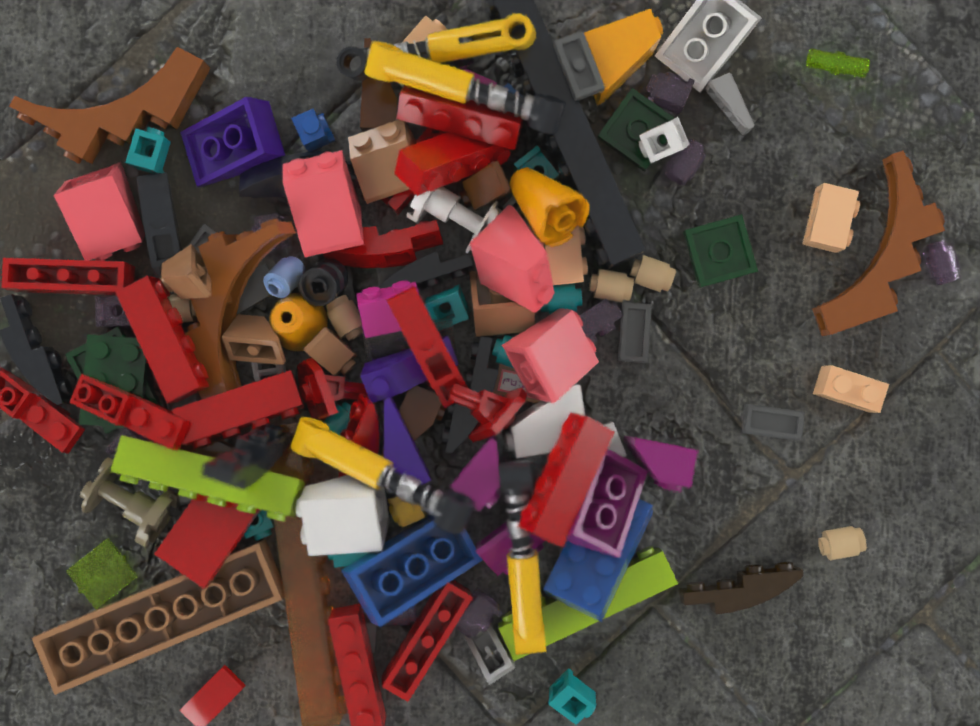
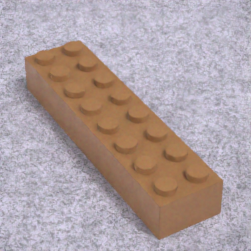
M266 539L232 552L207 589H203L185 575L180 574L34 636L32 640L54 695L278 602L288 593Z

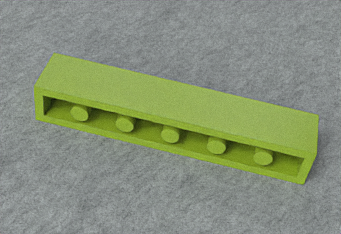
M121 435L110 470L120 474L119 480L138 485L140 479L150 482L148 488L167 492L168 487L179 489L178 495L196 500L197 494L208 496V503L223 507L226 506L227 501L238 504L236 510L255 514L256 509L268 511L267 518L285 522L286 516L296 517V500L301 497L305 484L300 479L268 471L253 485L242 490L201 476L203 463L214 459L212 457L183 450H171L163 445Z
M649 546L636 553L638 557L630 561L603 619L678 584L664 552L659 547L654 549L653 546ZM541 597L546 646L599 622L553 598L546 600L545 597ZM512 611L504 614L501 617L503 621L498 622V628L513 661H516L529 654L515 655Z

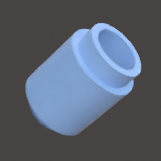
M294 256L282 258L264 276L263 282L267 292L277 298L287 297L298 286L301 276L305 273L304 264Z

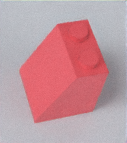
M325 152L316 157L295 159L283 164V185L304 257L363 245L361 205L343 152Z
M121 162L67 180L54 194L84 260L95 258L96 261H103L113 256L112 252L121 249L124 252H129L141 246L140 243L145 237V230Z
M508 205L470 242L480 284L536 313L544 304L549 303L555 294L547 252L516 209Z
M560 308L502 344L529 397L554 403L599 362L595 355L596 347L590 338L586 337L582 329V319L572 309Z

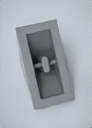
M490 621L465 636L489 685L515 669V661H513L507 646Z

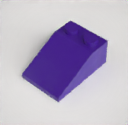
M247 96L181 131L197 187L207 186L238 176L253 166L286 156L270 103L266 100Z

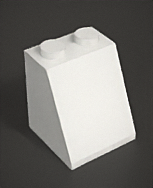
M575 384L554 403L541 400L516 416L515 421L508 427V430L503 431L504 443L508 452L511 451L516 458L550 453L560 436L562 424L568 418L570 412L585 415L580 385Z
M349 475L304 487L301 497L296 500V513L298 517H302L301 541L303 544H307L309 556L378 552L383 550L390 521L385 487L376 490Z

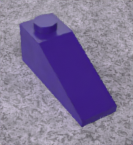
M449 336L442 337L455 364L458 365L459 361ZM411 348L364 363L360 376L367 394L373 403L401 394L428 380Z
M389 397L384 400V458L393 463L396 472L402 475L407 473V477L412 476L422 481L423 485L431 481L432 476L393 398Z

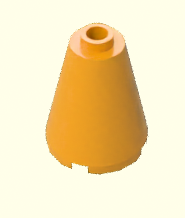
M529 167L517 170L512 175L509 183L510 191L539 241L549 247L560 246L574 237L571 232L577 225L580 228L583 227L589 214V203L582 194Z
M297 292L291 293L285 298H280L275 303L269 315V324L279 337L282 347L291 351H304L303 349L324 327H328L326 309L323 306H314L308 303L301 293Z

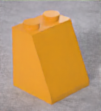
M651 9L584 32L605 86L603 92L593 95L597 106L603 104L654 54L663 34V28L658 17L654 18Z

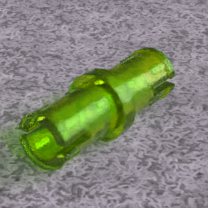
M811 48L807 54L806 67L830 71L832 75H839L841 73L865 78L866 73L869 71L870 60L845 55L842 51L833 53Z

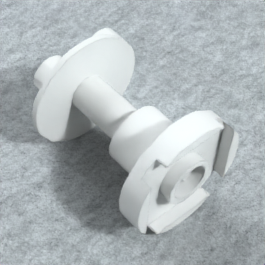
M442 186L434 191H429L419 196L415 195L410 205L414 212H408L406 217L417 224L424 218L427 212L444 223L451 219L474 233L472 241L502 210L498 208L499 202L496 201L483 218L459 203L461 197ZM470 243L466 250L467 254H470L472 251Z

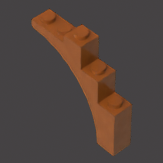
M176 47L165 65L147 83L129 95L108 104L85 109H57L36 105L14 96L9 107L19 112L17 118L32 126L36 122L44 125L43 132L58 139L56 145L66 150L63 156L78 164L81 163L82 159L93 164L106 138L123 147L125 142L131 145L135 128L144 131L149 121L165 130L167 126L177 130L210 68L204 60Z
M903 150L891 154L882 160L888 181L889 209L886 228L877 252L866 270L850 287L832 300L812 309L821 336L832 335L897 312V295L889 287L888 282L922 271L920 267V254L916 248H913L912 242L945 231L943 226L945 223L944 215L937 208L936 204L932 203L923 206V192L920 186L915 184L912 175V162L905 156Z
M271 219L260 225L261 229L256 232L247 231L241 234L226 235L225 231L217 232L207 237L208 242L198 246L211 279V295L207 298L190 299L199 322L189 325L187 327L188 332L185 335H189L194 342L196 359L204 365L208 373V379L206 380L210 387L199 392L201 400L242 386L236 361L229 359L222 335L235 319L242 293L250 276L261 260L279 243L296 233L292 222H279L278 219Z

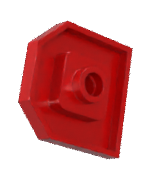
M313 358L306 359L297 365L299 392L302 400L307 404L311 418L321 421L338 413L334 402L341 399L358 400L360 393L366 394L369 398L363 383L347 382L345 377L324 375L323 369Z
M453 384L448 393V400L471 409L470 414L479 422L468 435V438L474 443L498 435L502 429H507L515 421V413L525 403L528 393L520 387L502 397L487 390L476 392Z

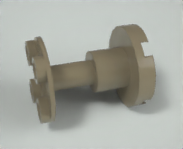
M108 457L101 464L98 471L100 474L94 483L89 481L80 493V497L84 499L81 505L82 512L86 514L91 512L104 498L123 509L124 518L140 526L135 536V542L148 548L149 542L153 544L158 539L172 518L169 515V509L171 506L177 508L180 500L179 495L171 490H167V492H164L155 500L141 491L136 492L135 495L114 483L118 474L110 471L114 460Z

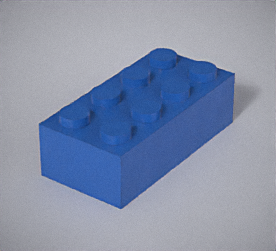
M638 500L620 558L566 541L543 588L546 595L602 622L653 515L652 505L643 500Z
M430 514L385 542L382 551L369 552L343 568L341 571L370 622L381 627L481 562L482 558L476 552V548L466 529L463 534H453L442 530L434 523L435 518Z

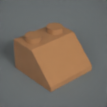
M396 120L348 137L350 160L367 204L409 190L394 175L399 150L417 144L406 121Z
M470 271L476 337L521 333L535 324L534 312L480 284L478 272Z

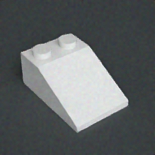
M696 0L656 53L655 57L697 91L701 92L761 20V17L740 0Z

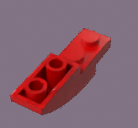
M437 220L430 222L422 221L415 226L405 229H393L383 235H379L376 226L363 227V245L323 253L325 258L339 261L344 266L388 268L410 264L417 260L415 252L442 245L443 241Z
M412 286L387 299V303L432 389L435 390L443 407L446 408L454 404L448 400V393L452 385L457 384L468 388L415 286Z
M0 367V408L12 418L20 419L59 451L69 454L85 431V428L69 416L70 413L60 405H56L37 389Z
M81 374L70 399V403L115 425L124 426L171 450L179 451L190 425V421L173 414V411L84 374Z
M360 393L358 400L353 402L350 408V420L347 428L341 431L340 436L378 455L379 426L375 406L366 394ZM340 470L338 471L339 477L347 475Z

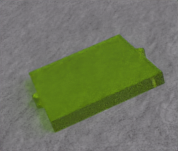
M109 538L66 570L67 574L78 586V593H83L95 609H98L138 577L125 560L126 555H121Z

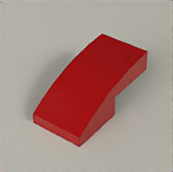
M224 665L179 711L194 726H206L246 685Z

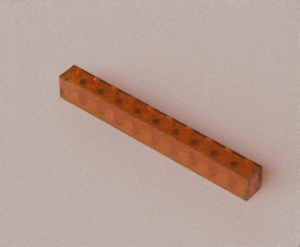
M298 423L279 426L283 428L284 432L293 434L294 438ZM291 441L269 472L300 479L305 482L304 487L311 485L310 475L314 474L312 458H307L294 452L291 449ZM296 513L295 518L286 516L285 522L274 519L301 721L302 726L339 725L343 715L347 713L345 696H340L339 684H342L338 666H336L335 651L328 623L333 607L328 606L327 594H330V582L328 576H324L322 565L326 564V555H308L307 544H303L301 541L302 517H298Z

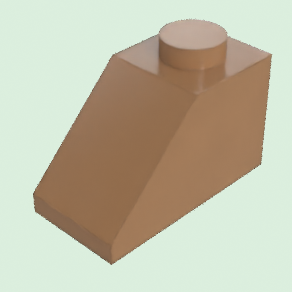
M192 244L162 263L161 282L169 292L174 291L180 299L207 298L211 295L210 276L202 256Z
M238 314L222 335L230 360L284 365L286 362L279 337L264 316Z
M325 327L303 349L334 376H338L340 373L345 376L356 365L354 359L357 357V354L335 332Z

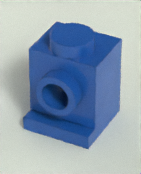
M310 109L291 118L308 152L336 141L323 113L317 115L314 109Z

